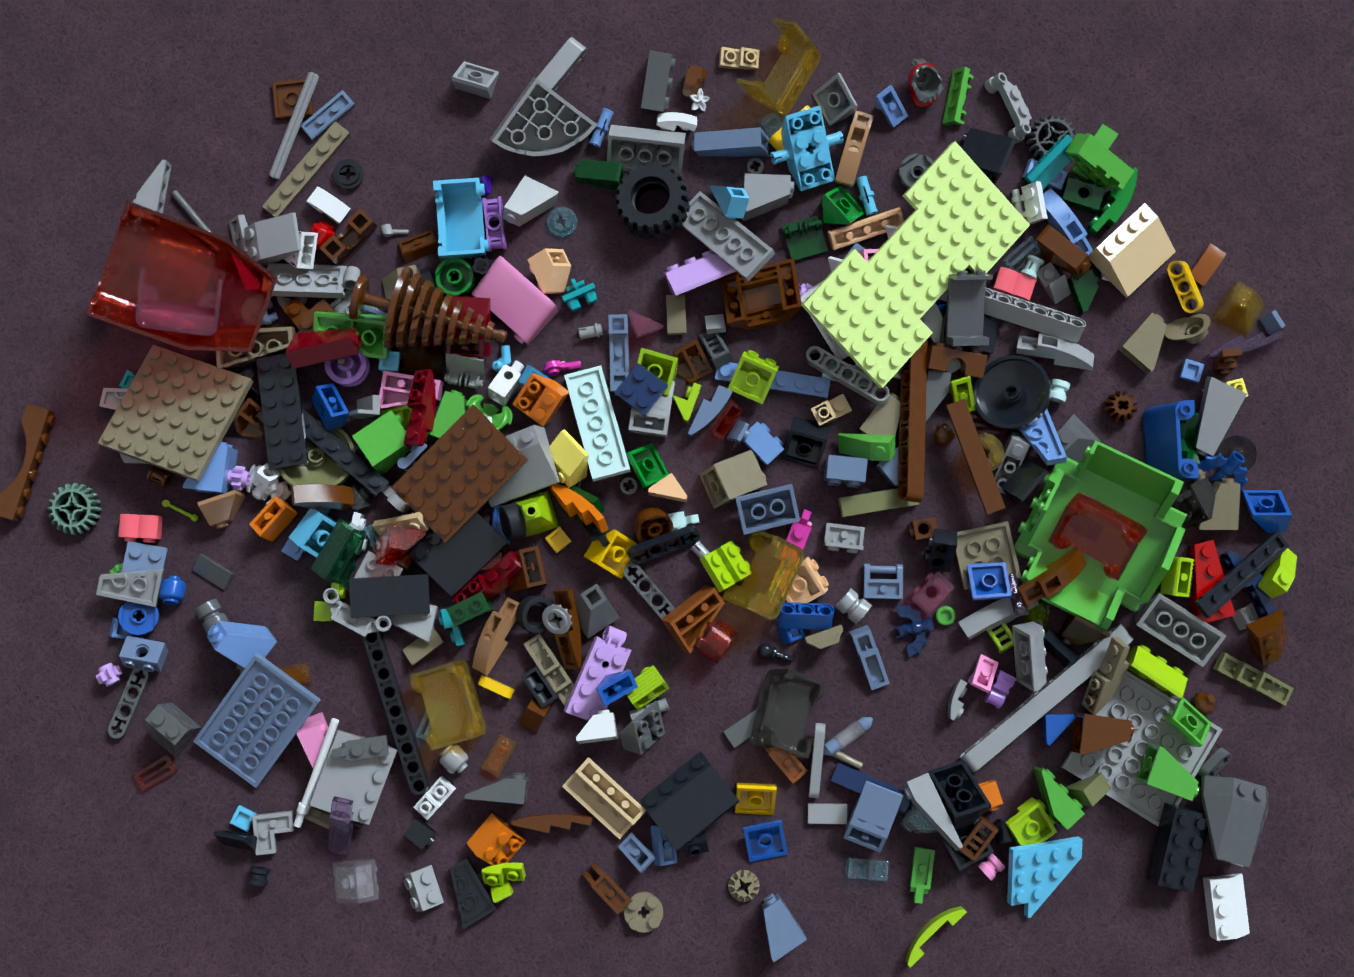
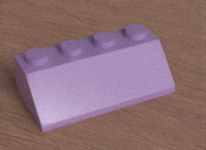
M709 250L702 253L703 257L701 258L691 257L684 260L685 264L681 266L674 264L667 267L668 271L664 272L671 293L676 296L733 273L735 270Z

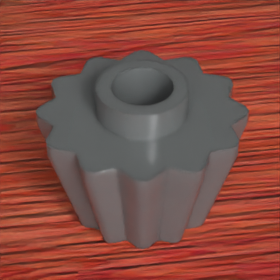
M354 484L352 487L355 505L352 508L357 511L372 505L370 493L362 486Z

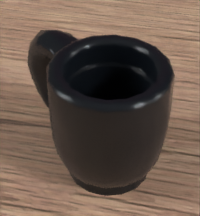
M1010 818L996 819L993 825L998 828V832L990 843L995 841L996 843L1016 842L1005 824ZM984 829L988 834L990 833L989 829Z

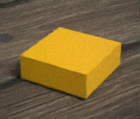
M560 526L545 538L556 553L572 542Z

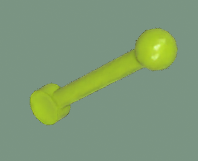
M163 500L162 505L164 507H170L190 517L194 522L198 520V515H192L171 504L169 500Z

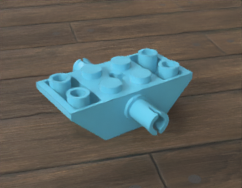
M821 106L784 116L781 130L784 149L770 153V157H774L771 159L772 163L777 164L787 160L789 172L800 191L835 181L829 147L843 143L844 139H840L843 137V134L838 131L826 136Z

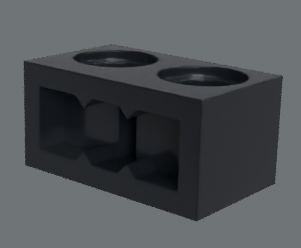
M941 529L933 530L932 536H929L927 541V547L929 548L928 550L925 549L923 561H926V569L950 572L958 546L957 532Z

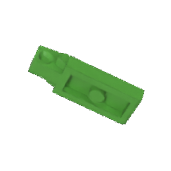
M914 847L909 885L910 891L914 892V903L922 904L923 894H928V890H930L935 855L934 849Z

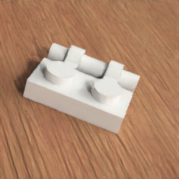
M1036 181L1021 187L1023 195H1020L1019 189L1012 190V205H1014V208L1024 219H1027L1029 224H1035L1048 219L1041 182ZM1023 202H1024V205H1025V211H1024V212H1023V209H1022V203H1023Z

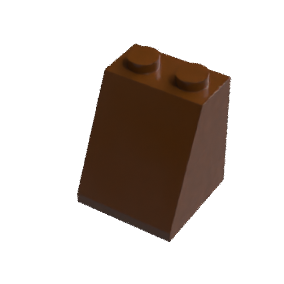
M1075 712L1076 718L1074 719L1070 751L1078 754H1087L1130 741V737L1134 733V725H1132L1130 720Z

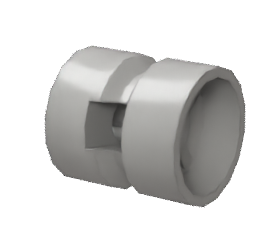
M850 588L839 600L835 608L843 614L848 613V618L857 624L872 605L865 599L859 600L858 593Z

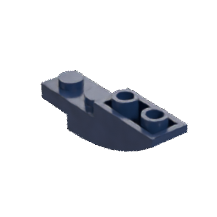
M1233 552L1222 554L1223 565L1229 570L1243 559ZM1259 573L1243 588L1248 587L1247 594L1258 606L1256 607L1257 613L1260 617H1264L1275 612L1269 600L1270 597L1258 587L1263 577Z

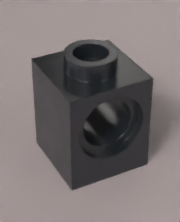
M418 817L404 836L419 848L424 849L426 846L430 847L436 840L434 835L437 831Z

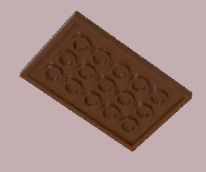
M472 405L391 488L416 513L420 512L423 515L424 522L447 543L522 468L528 459L475 405Z

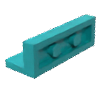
M1068 134L1063 135L1023 178L1029 184L1036 181L1041 182L1043 191L1071 161L1065 151L1073 139Z

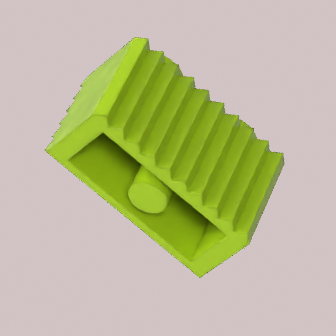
M1174 557L1168 573L1162 580L1160 594L1181 597L1190 596L1189 589L1191 588L1194 559Z
M652 665L651 667L644 668L641 674L634 678L638 688L626 695L635 708L640 710L650 701L659 697L660 694L669 690V686L655 666Z

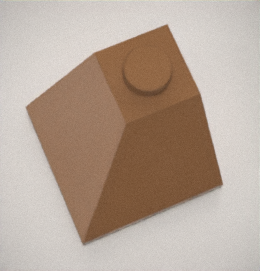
M233 490L197 503L208 524L221 529L229 526L228 523L235 519L246 496L245 493Z

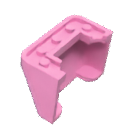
M501 256L494 261L488 272L471 293L473 297L490 298V310L515 333L513 337L521 344L525 342L529 345L558 313L557 306Z

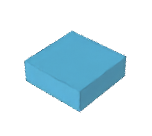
M239 805L230 824L248 832L253 823L252 816L257 815V813Z

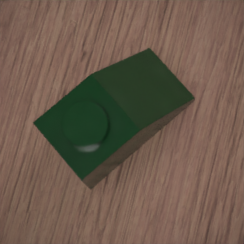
M1092 269L1083 274L1080 279L1075 276L1067 279L1079 316L1087 312L1098 289L1099 280Z

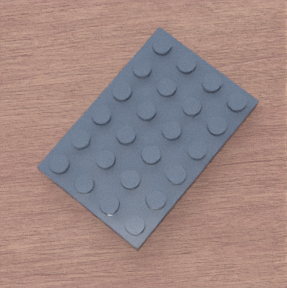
M257 652L193 742L257 788L321 699Z

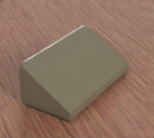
M433 628L430 645L418 638L404 648L403 652L411 665L414 666L445 643L437 630Z

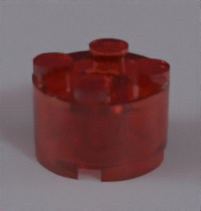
M713 620L707 628L709 632L706 637L702 636L696 644L699 648L697 652L716 665L719 663L717 658H723L733 644V634L737 636L739 633L721 620L717 622Z

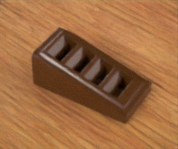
M981 817L962 843L963 847L959 851L975 862L996 835L998 828L984 817ZM982 825L990 830L989 834L981 828ZM979 832L984 837H986V839H981L979 836L976 835V833ZM974 838L981 844V846H977L975 843L971 841V839ZM970 845L976 850V853L974 854L966 846Z

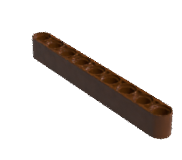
M927 340L901 367L898 497L902 501L918 503L922 501L924 496Z

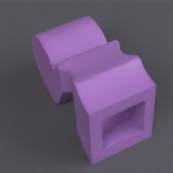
M998 669L995 674L997 680L992 684L990 692L986 694L984 699L985 703H990L997 709L1003 705L1006 696L1009 694V689L1013 687L1017 679Z

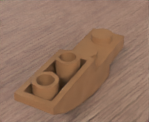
M859 111L855 112L837 171L836 183L853 187L874 115Z
M507 597L499 612L493 610L479 638L472 668L488 676L508 644L504 639L517 620L516 610L519 602Z

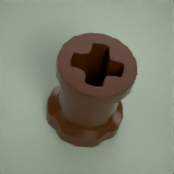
M153 465L149 469L146 479L150 482H157L163 488H166L173 474L169 471H162Z

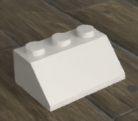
M1242 873L1203 877L1210 937L1220 941L1238 939L1249 934Z

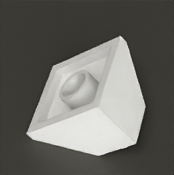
M609 710L598 711V714L593 715L577 735L576 741L579 744L618 739L614 713H610Z

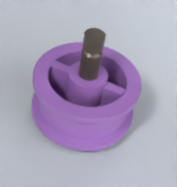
M362 352L325 361L324 363L328 376L344 387H354L361 384L370 372L369 358L363 355Z

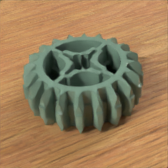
M73 483L72 486L65 484V489L59 487V494L52 493L55 499L48 500L50 503H53L52 507L49 506L47 508L52 511L48 515L49 518H54L51 523L57 525V530H63V533L66 534L69 532L71 535H76L77 532L83 534L84 529L90 531V524H97L94 518H101L100 515L96 514L97 511L102 510V508L96 506L101 503L100 500H95L98 496L97 493H92V488H86L84 484L79 486L78 483ZM79 494L85 498L87 506L82 505ZM69 497L68 502L63 505L65 499ZM76 506H77L78 508H82V509H77V510H74V511L68 510V509H72V508H74V507H76ZM62 512L67 513L70 520L69 523L63 518ZM86 513L85 517L80 521L81 515Z

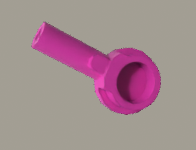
M560 360L548 361L544 364L545 368L543 371L544 374L550 377L557 376L562 370L581 368V361L568 363L565 361L561 362Z

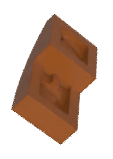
M1210 243L1191 270L1194 280L1205 286L1224 259L1226 253Z

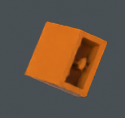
M532 373L513 402V405L544 427L551 422L570 392L556 381Z
M491 813L467 841V845L477 857L493 866L508 863L526 840L503 819Z

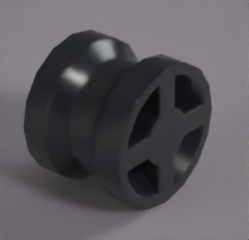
M251 866V877L248 878V883L257 886H267V875L270 874V869L261 866Z

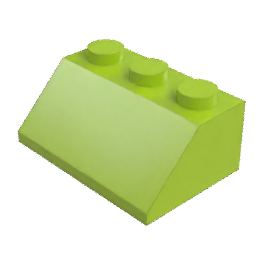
M1133 645L1126 657V661L1129 663L1128 670L1169 697L1181 699L1188 678L1183 676L1184 672L1175 666L1173 668L1168 666L1164 658L1158 655L1155 657L1150 654L1151 650L1146 646Z

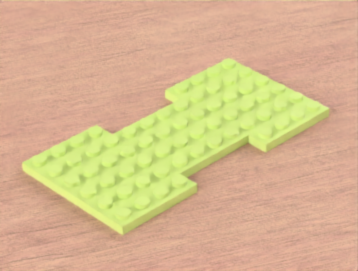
M952 142L903 195L915 211L868 262L855 249L852 250L801 304L879 388H883L933 333L920 318L948 289L949 274H956V271H964L967 267L973 274L974 270H984L987 273L1030 226L956 142Z

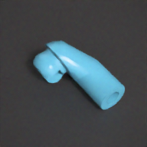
M508 345L501 346V357L492 363L493 370L497 372L504 365L509 366L511 364V352Z

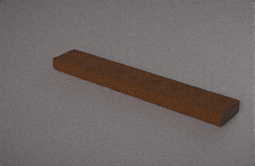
M965 399L946 405L986 515L1005 509L1006 507Z

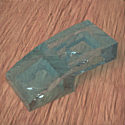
M846 857L845 877L887 881L889 861Z

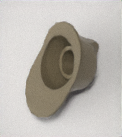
M1197 314L1174 320L1167 325L1165 337L1171 340H1185L1189 344L1199 343L1209 336L1208 327L1211 320L1206 314Z

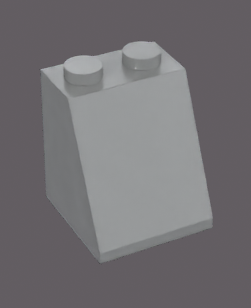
M745 174L743 189L750 199L742 221L788 204L789 198H792L794 193V182H791V175Z

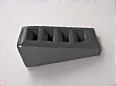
M705 332L698 335L715 368L718 369L733 361L731 353L719 333L707 334Z

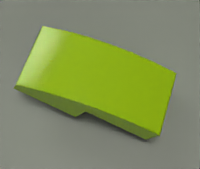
M517 862L496 864L482 869L481 872L484 884L490 886H503L505 879L524 881L526 876L523 863Z

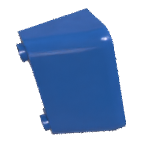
M1184 400L1150 407L1143 413L1145 464L1183 482L1199 478L1197 463L1192 459H1182L1180 420H1188L1194 415V400Z

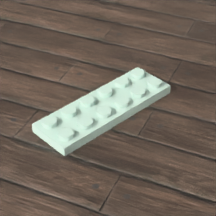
M601 365L564 375L584 450L589 454L588 465L593 482L631 472Z

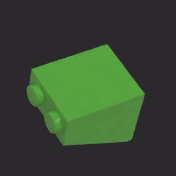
M451 390V393L445 391L434 420L433 431L429 433L434 439L438 440L468 410V406L466 407L467 400L462 393Z
M391 410L352 436L371 465L381 476L411 449V447L404 445L407 431L402 426L404 421L399 414L394 415Z
M1148 744L1136 781L1193 801V798L1197 796L1199 791V782L1165 748Z

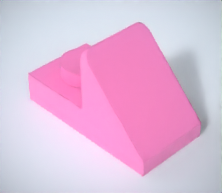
M981 654L977 660L974 673L968 679L970 685L989 693L999 662Z

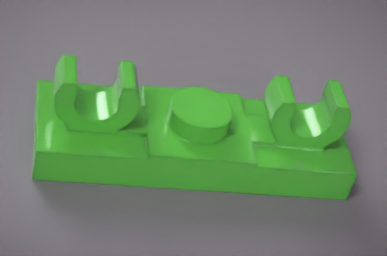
M967 67L953 70L942 122L946 126L964 124L960 117L966 115V111L962 110L966 99V91L972 87L967 82L973 79V76L969 74L970 69Z

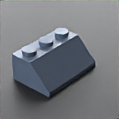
M792 484L735 497L738 518L744 535L800 521Z

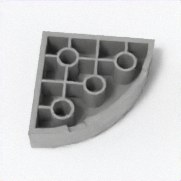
M533 77L490 137V140L500 147L518 154L545 156L563 152L586 138L597 124L540 80Z

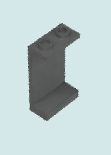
M974 270V274H968V271H956V274H949L946 344L951 346L989 345V337L983 336L986 280H993V276L986 274V271Z

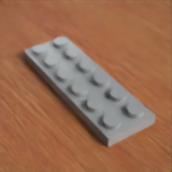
M701 191L689 202L690 210L688 213L686 212L688 216L686 221H681L682 227L747 281L776 254L772 248L736 219L725 217L722 209Z

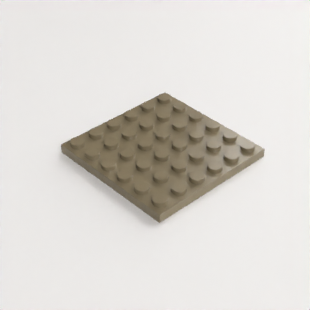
M152 345L99 439L98 444L107 449L200 482L253 381L248 377L222 368L217 369L216 366Z

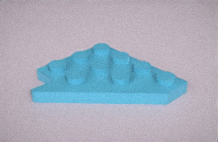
M1071 837L1010 847L1007 903L1011 906L1024 904V915L1027 918H1031L1082 858L1083 839Z

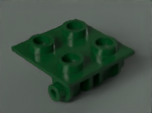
M818 215L782 225L791 259L794 258V261L828 252L821 228L822 222Z

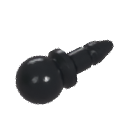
M762 643L758 647V654L762 658L773 660L775 657L785 662L794 661L791 656L776 651L777 647L772 648L768 643Z

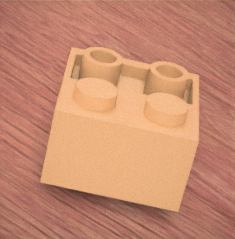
M545 248L527 259L530 264V271L535 275L538 281V288L543 294H561L565 292L571 264L563 249Z

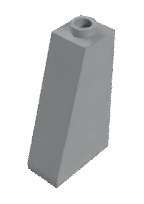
M1207 376L1199 410V420L1193 439V445L1197 448L1196 453L1202 456L1207 454L1214 456L1247 395L1210 376Z

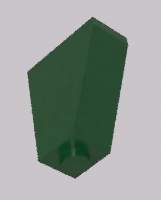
M579 159L578 165H574L573 176H575L578 183L616 191L617 186L622 185L620 180L624 176L623 163Z

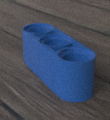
M784 602L779 605L776 623L782 628L826 630L832 625L834 608L829 604Z

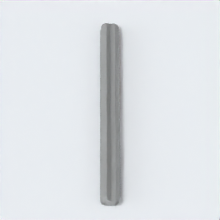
M309 72L271 167L269 176L279 179L319 79V76L313 72Z

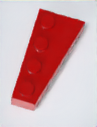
M1214 540L1188 546V558L1194 559L1190 585L1191 613L1206 623L1234 616L1235 612L1231 599L1210 618H1205L1194 604L1224 574Z

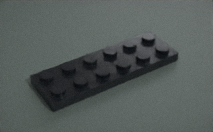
M286 354L258 358L256 361L269 470L275 471L309 465L298 368H292Z

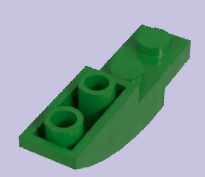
M1136 167L1133 168L1134 173L1123 190L1113 188L1108 190L1110 195L1106 198L1108 203L1101 209L1103 214L1099 218L1095 216L1088 224L1091 227L1087 232L1091 236L1097 233L1105 223L1111 228L1125 211L1135 189L1138 173Z

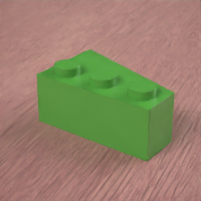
M1077 133L1065 151L1090 181L1099 184L1100 187L1123 190L1134 173L1132 168L1089 133Z

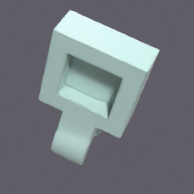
M684 511L668 514L673 522L672 531L686 527L688 524L699 523L698 514L685 517Z

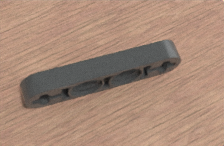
M629 563L625 566V577L661 619L666 616V613L664 611L659 613L658 610L663 608L666 603L669 605V607H666L669 612L675 609L638 565ZM628 567H636V574L638 576L643 574L644 577L634 584L633 580H636L633 575H627L629 572ZM642 581L650 583V589L647 592H643L639 588V584ZM655 595H659L663 599V603L660 606L652 604V598Z
M138 667L131 672L108 726V733L112 738H121L127 734L150 681L151 672ZM143 670L145 678H141L138 683L142 684V687L136 684H132L133 682H138L139 676L137 675V672H142ZM131 688L138 690V696L135 699L129 696ZM124 706H128L131 710L130 715L124 717L121 713V709ZM117 718L121 720H126V723L122 722L120 725V729L122 730V732L116 734V730L114 729V727L119 726L121 722L120 720H117Z

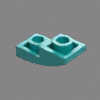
M441 609L439 621L441 626L444 625V629H453L450 632L452 643H456V646L465 645L466 642L461 628L454 627L447 609Z

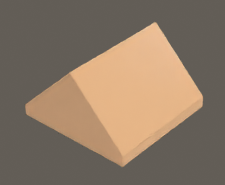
M672 473L648 489L650 496L681 502L687 501L686 493Z

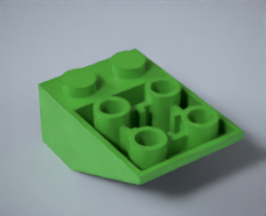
M1035 766L1033 769L1042 801L1046 807V813L1060 827L1068 830L1085 814L1081 810L1083 806L1075 798L1072 799L1067 795L1069 791L1062 784H1058L1053 780L1055 776L1048 769L1045 770L1043 767L1038 768Z

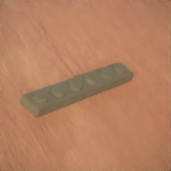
M335 121L262 207L274 217L281 216L351 134Z

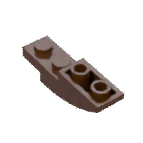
M1077 547L1046 566V571L1016 588L1025 606L1028 607L1043 597L1050 598L1080 574L1087 565L1080 548Z

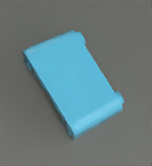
M479 178L433 181V188L436 191L435 203L439 235L438 256L440 261L455 258L468 259L486 255V251H489V242L485 240L481 196L485 195L484 184H480Z

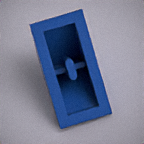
M625 670L606 675L596 690L603 705L607 706L638 688L631 670Z
M1044 714L1042 716L1043 743L1050 746L1076 717L1073 714Z

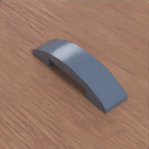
M628 314L608 315L610 391H616L629 374Z

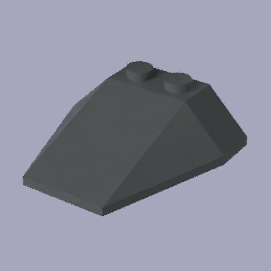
M1202 776L1201 798L1214 859L1246 868L1250 867L1268 815L1269 793L1267 788L1233 777Z

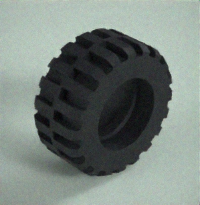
M653 162L647 163V166L644 167L642 164L638 165V169L628 171V176H623L620 180L622 185L617 186L616 192L618 195L615 196L617 212L627 229L631 233L635 232L636 236L643 238L645 235L646 239L652 240L653 237L662 239L665 234L670 236L675 228L679 230L682 227L681 221H686L688 217L686 212L688 213L690 210V197L685 183L679 173L675 172L670 166L665 168V165L662 163H658L655 166ZM662 189L669 193L668 203L659 212L644 214L637 211V201L646 191Z

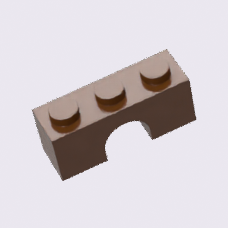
M361 208L347 220L348 225L340 235H332L320 247L323 253L337 266L378 227Z
M934 342V345H927L928 369L947 372L949 362L956 358L961 366L959 374L977 378L984 377L987 355H982L981 350L970 349V352L963 351L964 347L952 346V349L945 348L946 344Z

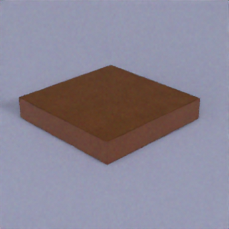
M306 79L272 82L276 120L291 119ZM312 97L304 117H311L313 115Z

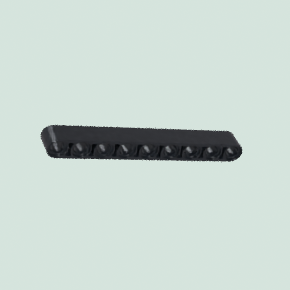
M375 632L377 634L375 642H371L369 634H367L366 637L363 636V642L410 790L415 795H421L428 791L430 781L383 633ZM377 650H381L383 653V658L380 661L375 658ZM384 668L389 671L387 679H383L380 674ZM388 687H392L395 690V695L392 698L386 694ZM395 705L401 709L399 716H395L392 713V708ZM400 724L405 725L407 728L404 735L398 732ZM405 743L412 745L413 750L411 753L405 752ZM412 761L416 762L419 766L417 772H413L410 769ZM417 780H421L424 783L425 787L423 790L416 788Z

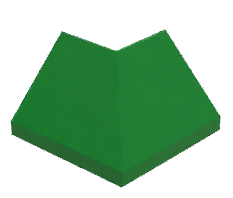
M842 185L824 194L819 204L823 208V222L829 224L848 225L866 213Z

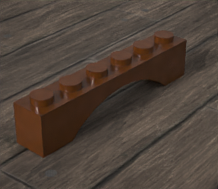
M30 404L26 405L21 420L26 437L24 463L14 481L0 493V517L14 521H20L24 517L26 501L32 495V483L38 477V465L44 458V447L50 440V428L56 422V412Z

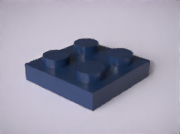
M637 363L614 392V395L646 417L668 389V385Z

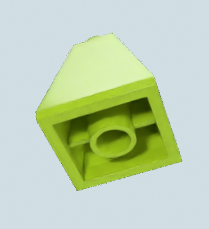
M549 491L512 501L522 511L526 525L525 537L559 527ZM535 509V513L530 515V512Z

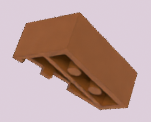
M705 585L661 620L679 648L690 654L694 644L703 636V631L707 625L712 623L725 603L714 587Z

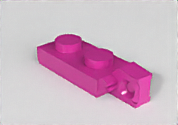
M804 509L800 521L792 523L780 554L781 558L794 563L799 562L811 531L812 523L808 522L811 515L810 511Z

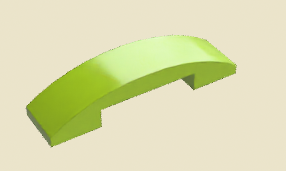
M962 906L951 908L938 914L918 932L906 955L905 962L910 968L924 955L920 947L947 920L954 925L967 913Z

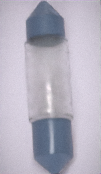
M862 717L833 736L830 741L824 744L823 755L832 756L861 737L871 728L873 718Z

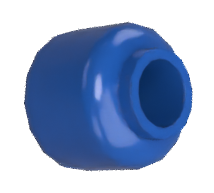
M169 576L161 582L159 598L163 600L164 604L178 605L185 598L186 583L180 580L178 576Z

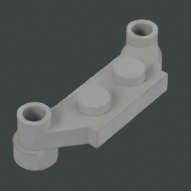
M999 73L995 77H990L986 80L984 85L991 94L997 91L1000 92L1015 124V127L1008 132V137L1016 139L1015 144H1018L1031 132L1029 121L1032 117L1017 86L1007 81L1004 73Z
M328 588L324 591L323 598L328 603L332 613L330 619L364 637L370 633L386 632L391 628V620L387 616H380L376 620L371 617L351 618L350 606L339 600L338 591L334 588ZM330 594H335L333 600L328 599ZM383 621L387 622L385 628L380 627V623Z

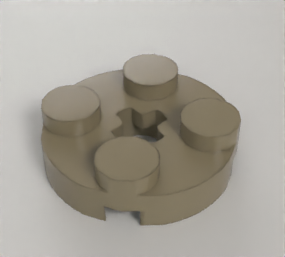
M650 892L634 894L631 897L633 901L624 909L625 920L633 930L643 933L650 932L660 925L663 918L662 903ZM642 907H645L650 912V914H646V917L638 914Z

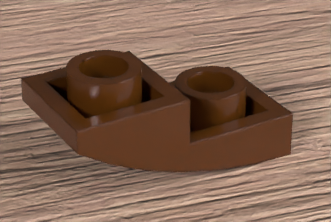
M1222 349L1215 358L1212 373H1219L1221 376L1231 374V371L1237 368L1236 359L1242 356V349Z

